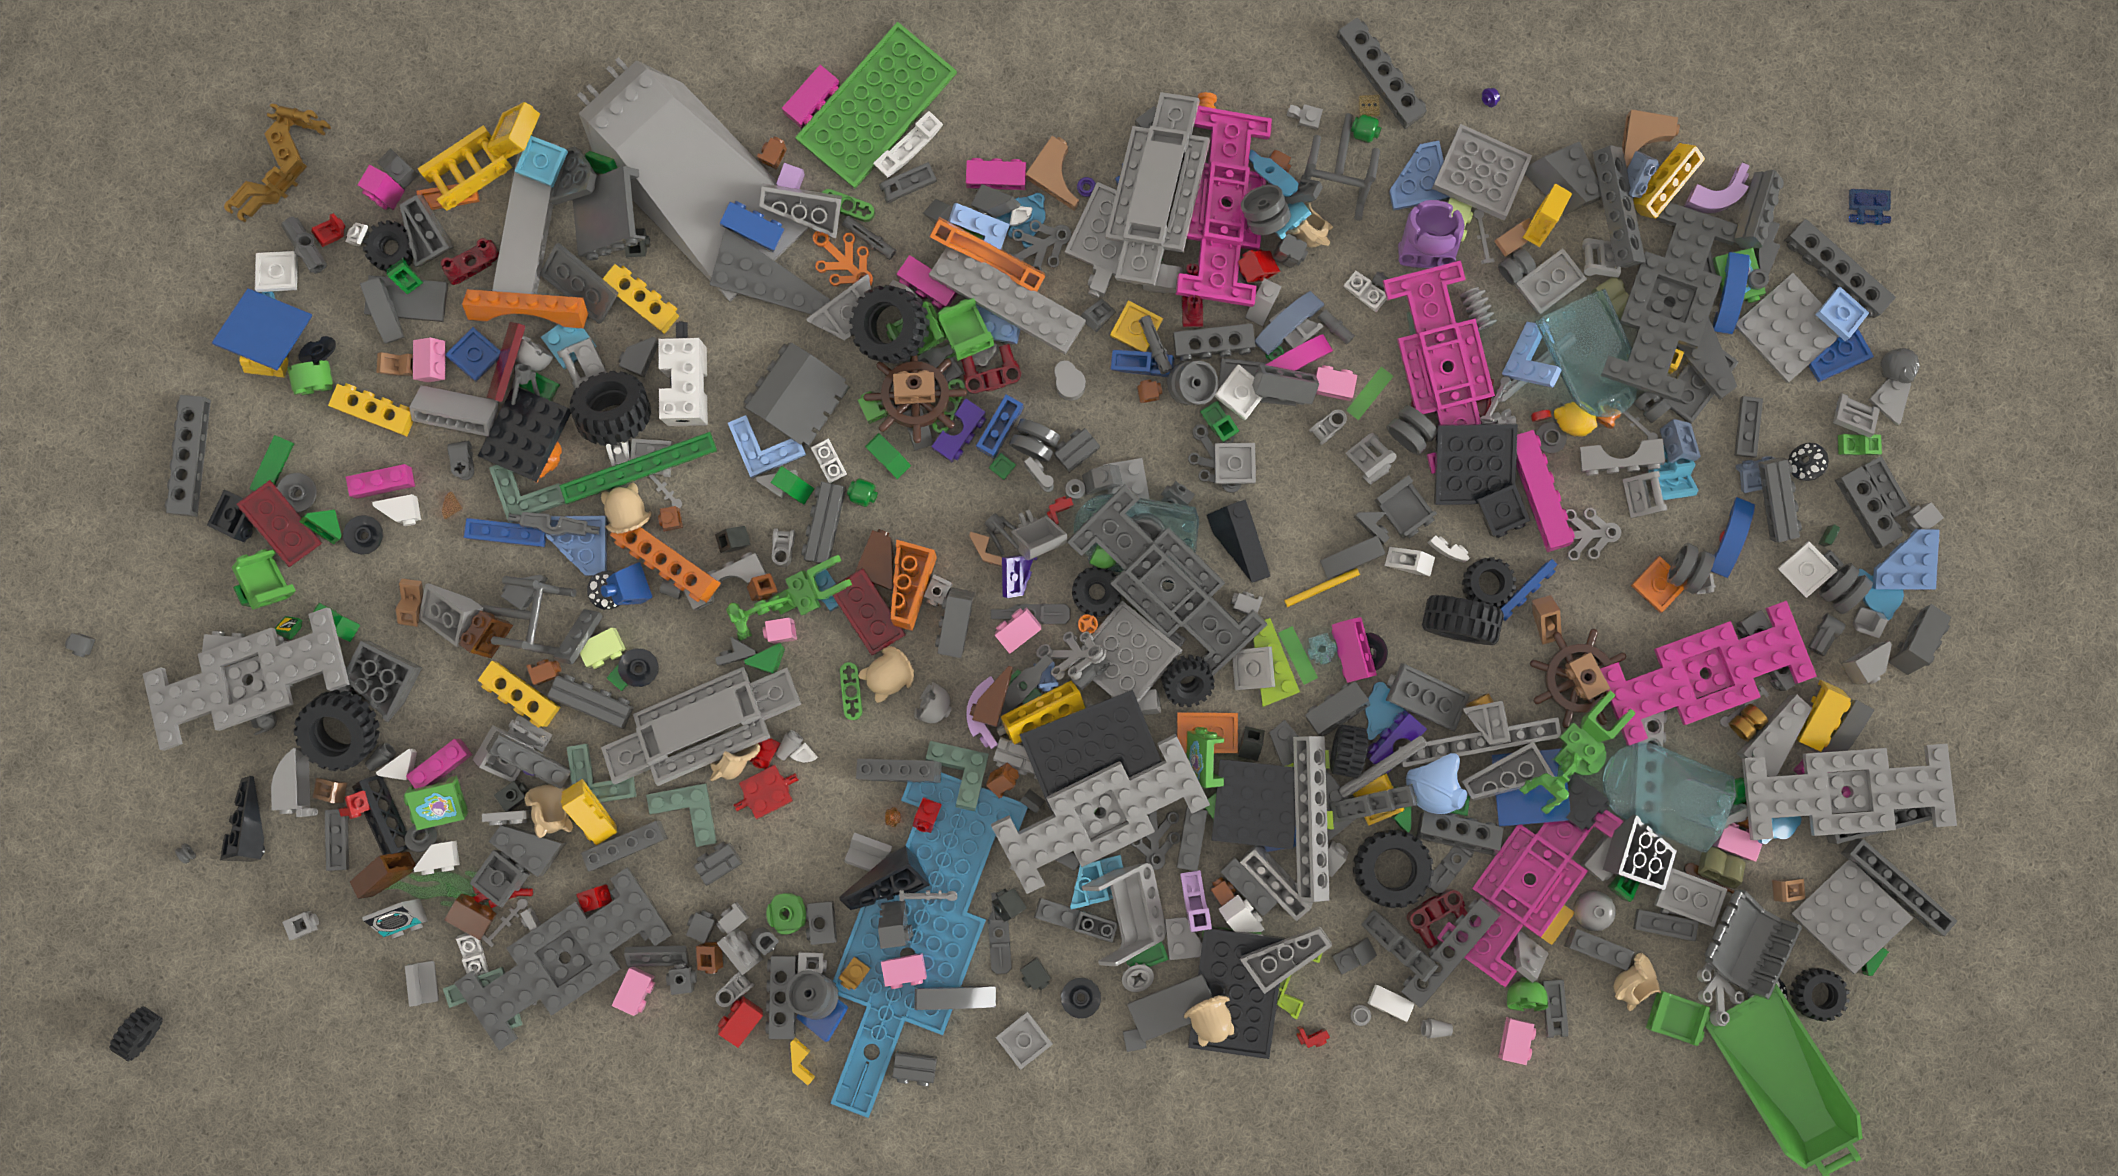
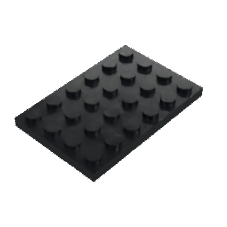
M1133 689L1020 734L1050 810L1052 808L1047 801V796L1119 761L1129 778L1162 762Z
M1220 928L1204 930L1198 975L1203 974L1213 998L1218 995L1229 998L1230 1001L1225 1002V1005L1231 1014L1234 1034L1228 1035L1222 1042H1208L1206 1046L1202 1047L1198 1042V1035L1191 1023L1188 1048L1264 1059L1270 1058L1280 983L1264 994L1240 958L1245 954L1286 939L1285 937L1235 932L1234 930Z

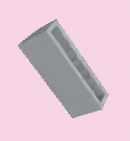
M421 385L409 408L412 421L489 437L490 430L496 420L498 401Z

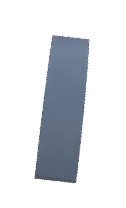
M1311 291L1304 294L1282 311L1255 339V344L1269 355L1306 318H1311L1324 306V303Z

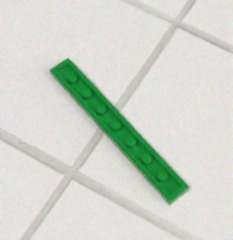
M711 432L559 486L565 504L568 505L717 452V448Z

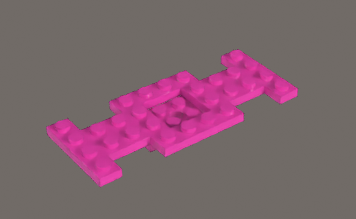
M1198 106L1194 127L1211 130L1208 163L1204 164L1187 239L1200 241L1199 271L1197 276L1178 274L1176 295L1188 297L1193 295L1194 298L1195 295H1198L1200 299L1249 307L1255 305L1256 286L1237 283L1238 261L1241 248L1260 249L1261 235L1254 234L1250 230L1247 219L1241 210V201L1253 189L1266 185V180L1258 173L1250 171L1248 164L1251 137L1268 140L1271 134V118ZM1228 199L1231 202V206H1223L1221 200Z
M1461 261L1382 281L1387 301L1407 296L1416 334L1398 338L1397 341L1414 408L1422 414L1436 411L1439 425L1481 424L1476 401L1495 396L1476 319L1460 323L1455 321L1447 285L1466 280ZM1445 361H1449L1452 364L1451 372L1443 370L1442 365ZM1436 452L1426 455L1431 474L1435 473Z
M1784 601L1765 608L1773 626L1772 628L1738 640L1733 625L1729 621L1655 648L1654 651L1661 668L1630 680H1625L1619 662L1601 668L1600 670L1610 687L1609 690L1615 694L1610 703L1617 721L1630 708L1636 712L1621 729L1626 745L1630 746L1648 739L1641 719L1673 707L1677 708L1683 725H1687L1760 698L1761 696L1753 678L1788 666L1795 684L1817 677L1788 602ZM1702 668H1706L1709 671L1707 679H1703L1700 676Z
M1605 810L1602 815L1597 813L1593 818L1596 821L1589 830L1585 828L1582 832L1569 821L1544 823L1537 834H1534L1523 825L1516 826L1501 847L1500 852L1494 857L1472 888V890L1487 899L1488 903L1498 910L1501 915L1465 956L1467 961L1506 988L1517 970L1500 958L1523 926L1540 938L1545 933L1588 872V870L1571 858L1592 828L1595 827L1609 838H1612L1614 831L1623 823L1621 819L1608 810ZM1526 874H1533L1536 877V882L1533 885H1527L1524 882ZM1479 916L1474 921V926L1481 925V918ZM1448 922L1437 939L1444 942L1441 938L1448 930L1453 931L1456 926ZM1459 931L1458 938L1465 942L1468 940V934Z

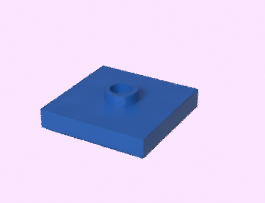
M472 327L445 356L472 380L477 382L498 361L501 351Z
M838 999L835 1009L823 1019L812 1020L799 1014L796 1018L823 1041L827 1042L849 1007Z

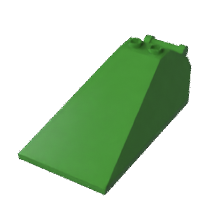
M1777 984L1769 1000L1755 995L1727 1010L1726 1012L1729 1014L1730 1020L1725 1026H1714L1710 1020L1705 1023L1709 1033L1786 1156L1804 1169L1815 1164L1822 1176H1830V1173L1853 1161L1858 1162L1861 1160L1860 1155L1853 1146V1143L1863 1139L1860 1113ZM1846 1147L1850 1152L1826 1166L1821 1162V1160Z

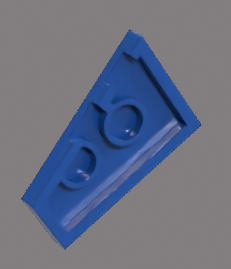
M1857 328L1846 341L1839 336L1832 345L1827 347L1808 366L1817 382H1821L1872 359L1874 355Z

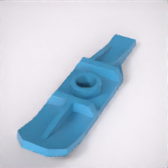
M1250 150L1249 161L1254 165L1256 173L1271 185L1281 188L1284 196L1289 197L1298 191V182L1272 159L1261 157L1255 151Z

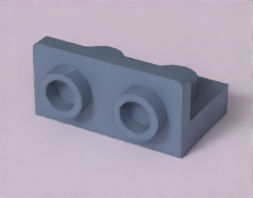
M1635 151L1627 168L1631 188L1628 195L1631 197H1642L1647 190L1651 176L1656 171L1658 160L1640 151Z
M1673 419L1660 429L1669 462L1674 463L1680 458L1696 461L1701 457L1691 423Z
M1765 456L1762 457V460H1746L1742 464L1736 465V470L1740 472L1741 491L1743 493L1762 490L1758 463L1775 459L1774 457Z

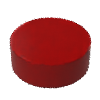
M1549 409L1531 414L1532 422L1552 418Z

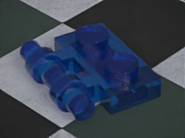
M1850 189L1849 210H1857V214H1850L1849 222H1857L1859 225H1864L1865 223H1874V225L1890 224L1891 216H1884L1883 211L1891 210V190ZM1865 210L1874 211V215H1866Z

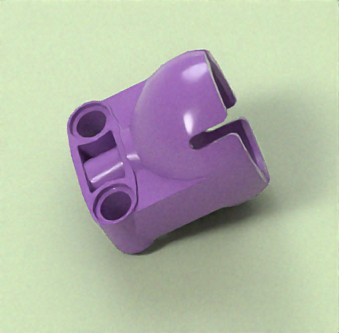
M1439 200L1423 201L1414 207L1408 214L1402 240L1398 244L1400 264L1418 268H1433L1456 262V255L1465 228L1462 214L1456 210L1453 212L1452 217L1453 206Z

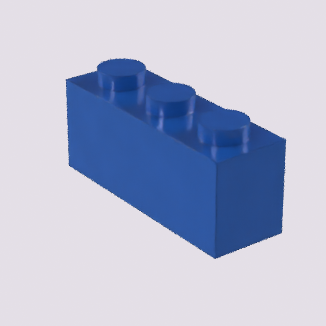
M735 201V203L729 202L720 221V226L774 252L784 232V228L781 227L782 224L773 219L771 221L764 219V215L758 211L753 210V212L746 210V206L738 201Z
M1005 395L977 443V450L995 459L1024 409L1023 403Z

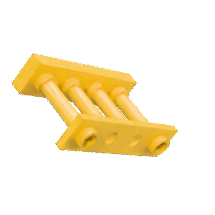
M484 125L418 168L429 184L433 181L435 182L442 194L437 200L446 211L456 207L460 202L513 168L503 155L497 158L486 150L492 135ZM481 149H484L492 162L483 169L474 157V154ZM467 159L475 174L465 180L457 165ZM448 171L452 172L459 185L451 190H448L441 179V176Z

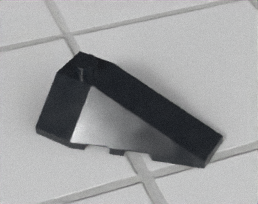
M1246 499L1206 515L1214 536L1223 545L1251 583L1271 577Z
M254 776L241 778L234 801L238 809L229 818L232 829L230 835H224L220 856L222 861L253 862L261 860L265 852Z
M904 846L886 856L844 892L839 899L848 909L854 910L873 905L876 900L887 898V901L892 900L895 895H899L900 890H904V893H916L929 886L930 883L917 857Z

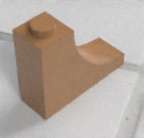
M1631 110L1626 116L1622 142L1626 168H1628L1635 151L1653 142H1670L1677 136L1680 125L1677 124L1678 117Z
M1051 136L1027 171L1026 179L1075 211L1079 205V199L1068 190L1062 176V165L1068 153L1067 142L1060 137L1056 139Z

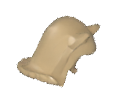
M1311 202L1305 203L1311 215L1296 228L1287 231L1285 234H1293L1297 239L1306 242L1307 247L1329 246L1330 240L1327 238V234L1333 226L1312 209Z
M634 482L630 483L627 488L617 487L610 491V493L604 491L601 494L605 515L610 522L605 527L612 533H626L638 529L647 523L652 513L650 511L645 512L644 503L638 495V487Z
M893 646L883 648L881 651L883 656L875 659L869 667L862 669L858 675L860 679L866 680L869 689L876 693L875 701L877 703L884 701L888 695L898 692L904 685L909 689L914 680V669L903 652Z
M757 743L734 754L724 751L722 759L710 764L713 771L710 780L714 781L720 777L731 780L739 776L747 761L759 753L760 745Z
M545 784L530 789L524 797L525 804L531 806V817L535 824L534 829L538 838L544 837L546 833H555L561 829L566 832H572L573 824L561 804L562 791L566 788L562 787L559 789L551 784Z
M1643 953L1637 954L1634 958V965L1620 973L1614 981L1615 998L1627 1002V1009L1629 1011H1632L1637 1004L1648 998L1651 994L1655 992L1661 993L1652 963Z
M1218 995L1209 1000H1204L1191 1007L1184 1014L1185 1019L1191 1018L1192 1027L1197 1033L1198 1042L1202 1047L1206 1046L1208 1042H1222L1228 1035L1234 1034L1231 1014L1225 1005V1002L1230 1000L1226 996Z

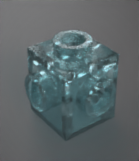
M1328 633L1309 638L1310 648H1307L1310 660L1314 659L1315 663L1320 662L1321 665L1332 662L1331 658L1335 657L1334 652H1337L1334 640L1330 641ZM1324 647L1326 651L1321 653L1318 649Z

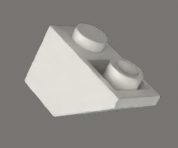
M457 841L431 845L414 867V872L421 871L422 875L434 873V869L441 868L442 872L454 870L455 865H460Z
M1239 895L1219 908L1222 916L1235 932H1262L1265 930L1260 923L1263 919L1256 910L1252 912L1254 908L1247 899L1243 901Z

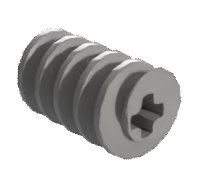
M1479 287L1462 293L1460 297L1467 298L1463 301V305L1469 306L1466 308L1467 313H1472L1468 318L1469 320L1476 319L1478 331L1492 326L1497 322V319H1490L1494 312H1487L1491 305L1484 304L1488 297H1481L1486 291L1479 290Z

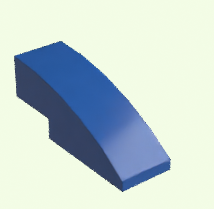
M1112 351L1111 370L1141 375L1169 376V372L1166 374L1160 373L1157 362L1151 356L1152 352ZM1167 355L1171 367L1173 368L1175 358L1173 357V355Z

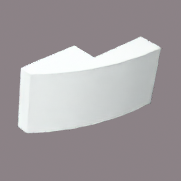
M360 223L353 224L347 232L345 242L354 246H360L368 226Z
M1357 271L1344 284L1346 290L1375 312L1387 300L1385 292L1374 286L1371 280Z
M829 438L811 447L829 483L847 475Z
M1435 535L1427 542L1436 551L1450 559L1463 563L1470 559L1467 555L1468 551L1463 546L1455 544L1449 549L1447 541L1441 536L1438 538Z
M468 933L457 936L456 941L463 956L462 963L466 973L468 974L473 970L476 975L487 973L489 969L481 941Z
M1378 985L1374 986L1368 1000V1004L1389 1013L1404 1022L1408 1021L1415 1004Z

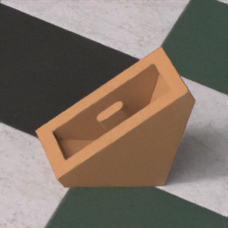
M316 778L313 798L330 803H344L347 783Z
M1804 879L1772 880L1774 901L1791 902L1805 899Z

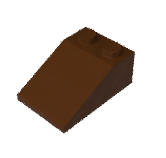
M1008 666L977 700V704H972L970 715L973 716V721L994 727L998 726L1013 667Z

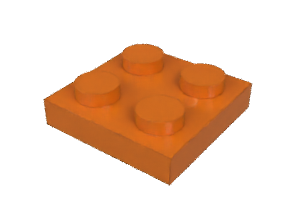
M1660 556L1649 565L1631 586L1659 613H1662L1684 589L1683 584L1676 587L1667 582V575L1671 566Z

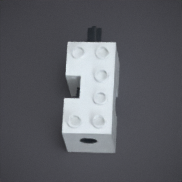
M679 321L676 322V339H658L659 370L670 378V386L672 387L659 389V419L667 426L708 425L707 395L704 393V377H707V347L699 338H688V322Z

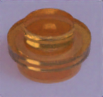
M892 807L885 812V823L891 827H896L897 823H900L901 814L896 807Z

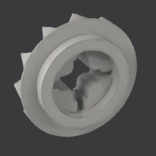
M1135 963L1134 966H1128V969L1123 971L1121 980L1123 986L1128 991L1141 992L1152 984L1154 974L1151 967L1146 966L1145 963L1142 965ZM1138 974L1141 975V978L1137 977L1136 980H1134L1133 976H1137Z

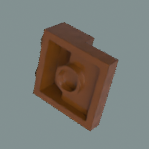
M480 610L473 617L469 629L461 635L459 645L469 653L492 659L500 645H493L491 643L492 637L506 638L513 625L506 620L495 617L491 613Z

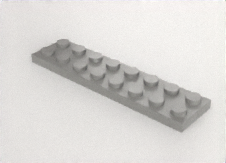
M946 247L929 273L930 278L967 299L974 298L977 305L1066 355L1086 323V320L1040 293L1030 291L1017 284L1008 275L985 262L981 263L950 247Z

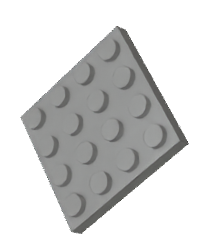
M1460 124L1432 189L1501 220H1505L1532 155Z
M1097 182L1067 245L1065 254L1093 267L1097 265L1110 270L1116 276L1124 243L1106 240L1105 236L1117 190Z
M1794 273L1790 274L1740 318L1735 326L1786 383H1789L1839 337L1815 315L1823 304Z
M1121 601L1092 634L1093 642L1106 649L1105 658L1110 661V666L1101 675H1097L1093 681L1112 697L1133 689L1139 702L1162 676L1164 671L1167 670L1168 665L1173 663V659L1182 653V649L1124 601ZM1083 645L1081 650H1088L1086 645ZM1084 659L1078 660L1074 665H1078Z
M1851 860L1843 864L1791 914L1853 975L1913 919L1909 913Z

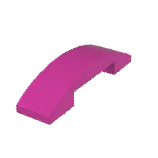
M1322 334L1295 347L1266 365L1297 371L1307 364L1331 353L1333 350Z

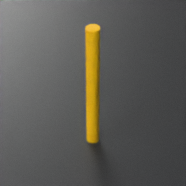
M1355 568L1284 600L1287 607H1290L1359 576L1360 573Z

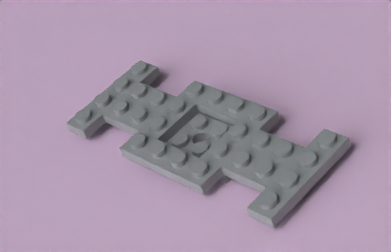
M324 608L308 614L313 633L279 645L276 629L268 628L199 653L198 658L202 673L170 685L165 668L160 667L143 673L159 749L165 751L182 745L178 725L208 714H212L215 730L221 731L294 705L290 687H293L294 683L322 673L326 688L329 691L350 685L331 609ZM252 675L253 682L252 684L247 685L246 679L248 676Z
M1176 734L1157 743L1165 758L1164 761L1130 778L1119 761L1047 796V801L1054 815L1019 832L1010 815L991 824L1027 894L1045 886L1037 868L1074 851L1081 867H1084L1154 833L1155 830L1147 815L1184 797L1192 814L1210 805ZM1098 807L1105 809L1104 814L1100 816L1095 815L1094 812Z
M1948 744L1924 745L1926 766L1889 768L1887 748L1803 754L1805 774L1767 777L1765 757L1742 758L1750 840L1774 839L1772 818L1809 816L1811 836L1896 830L1894 809L1931 807L1933 827L1957 826ZM1844 786H1847L1851 792L1847 798L1841 793Z

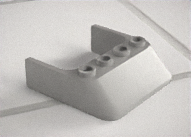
M1149 863L1115 869L1082 886L1083 891H1101L1109 886L1111 887L1121 932L1122 943L1120 948L1098 961L1099 965L1118 966L1161 942L1166 936V925L1153 867Z

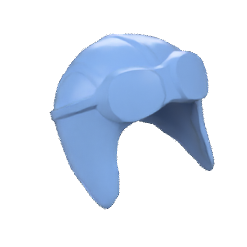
M1450 753L1432 763L1408 771L1406 784L1413 785L1417 805L1423 810L1435 814H1446L1464 806L1467 799V791L1462 789L1458 783L1457 772L1460 758L1456 753Z

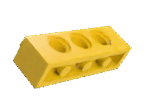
M1679 143L1652 175L1648 182L1647 190L1642 197L1633 198L1635 210L1641 216L1656 219L1705 160L1695 145Z
M614 264L603 280L619 292L617 297L665 334L679 317L675 312L677 308L670 302L665 304L661 301L662 296L655 290L651 292L645 288L647 284L638 277L636 280L630 276L631 272L622 265L620 268ZM625 282H630V287L622 290V285ZM640 294H645V299L637 302V297ZM655 306H661L659 313L652 314V309Z
M347 383L344 386L336 385L328 406L398 434L408 436L413 424L409 407L402 404L396 407L392 405L393 401L382 397L381 400L374 398L375 394L365 390L363 393L356 391L357 387ZM358 397V403L352 406L353 399ZM376 404V411L371 413V406ZM394 411V418L392 420H389V414Z
M491 661L478 679L482 683L481 687L489 693L495 692L499 695L497 699L506 705L508 703L515 707L513 710L521 716L527 715L530 717V722L538 728L540 726L547 727L561 708L497 661ZM501 679L506 681L504 689L499 688V681ZM518 690L522 692V698L519 701L515 699V693ZM536 701L539 708L536 712H532L531 704Z
M1071 680L1000 716L1007 735L1015 745L1022 741L1020 734L1082 710L1085 706L1080 691Z

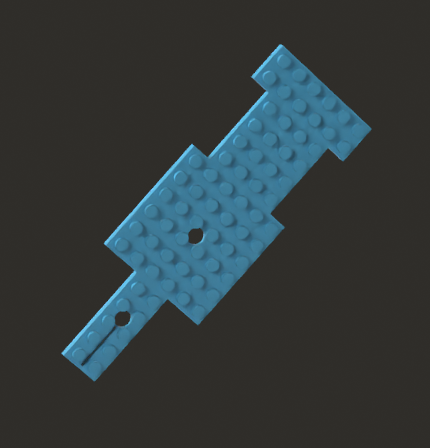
M942 772L941 783H907L901 801L919 807L924 797L940 803L942 806L932 832H921L912 827L906 847L917 857L930 883L929 886L916 893H926V890H930V893H938L939 890L942 893L955 891L957 899L955 901H949L948 899H904L906 902L908 925L912 924L913 937L910 938L906 946L884 949L880 948L878 932L879 918H882L880 916V910H882L881 903L900 901V895H895L894 899L888 901L887 898L876 900L875 904L860 908L833 980L838 989V996L867 1007L830 1104L869 1118L904 1022H909L940 1035L944 1034L953 1009L914 1010L915 989L962 986L986 921L985 918L967 911L996 836L991 824L1010 815L1019 832L1028 808L1023 803L1006 796L999 799L992 791L982 787L976 811L957 808L956 802L962 780ZM906 947L912 948L916 954L923 953L927 978L923 979L922 984L911 985L908 982L902 983L903 987L891 989L890 986L885 987L881 966L883 960L900 957L901 950ZM855 956L871 969L855 990L852 988L848 990L840 984L839 976ZM868 1044H875L879 1047L880 1054L876 1059L871 1060L865 1056L864 1048Z

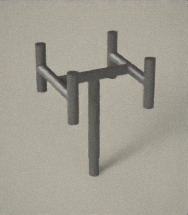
M1347 113L1342 127L1335 172L1331 173L1314 169L1316 168L1321 136L1314 135L1308 162L1301 180H1311V177L1361 187L1359 188L1354 216L1355 220L1360 221L1362 220L1364 205L1371 184L1376 179L1380 149H1372L1370 165L1365 180L1343 175L1353 115Z
M504 576L502 578L503 584L535 589L531 611L479 605L483 607V611L495 616L529 620L526 641L494 636L491 639V643L493 645L555 655L559 647L534 643L543 593L575 597L577 594L576 589L553 586L532 579Z

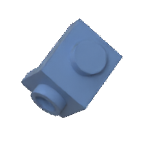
M1054 662L1042 672L1040 683L1036 686V688H1042V692L1051 691L1054 689V686H1059L1056 679L1051 675V670L1055 667Z

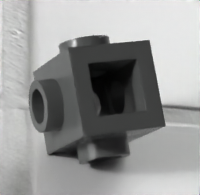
M1175 481L1171 487L1169 485L1166 486L1161 494L1163 499L1159 504L1180 517L1195 494L1184 485Z
M686 963L674 964V968H671L669 973L666 974L667 986H670L671 995L692 993L695 990L694 983L697 982V975L692 966H686Z

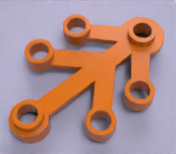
M816 231L813 234L815 245L824 247L839 261H818L815 265L818 272L848 270L852 274V276L832 274L829 278L832 286L854 284L866 274L869 275L870 286L872 285V274L867 271V257L869 256L867 247L860 246L857 249V254L860 257L859 269L853 265L855 237L852 233H846L843 236L845 256L829 241L828 234L821 231ZM820 236L825 237V241L822 243L818 242ZM847 236L853 237L851 242H847L845 239ZM865 249L867 251L866 255L864 256L859 254L860 250ZM821 263L825 264L823 270L818 269V265ZM838 277L839 281L833 283L832 278Z

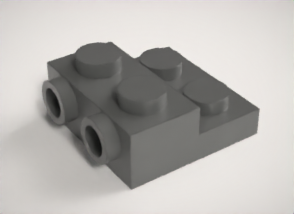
M493 850L470 884L497 906L503 907L512 893L519 891L530 874L526 871V868L519 863H515L502 851Z

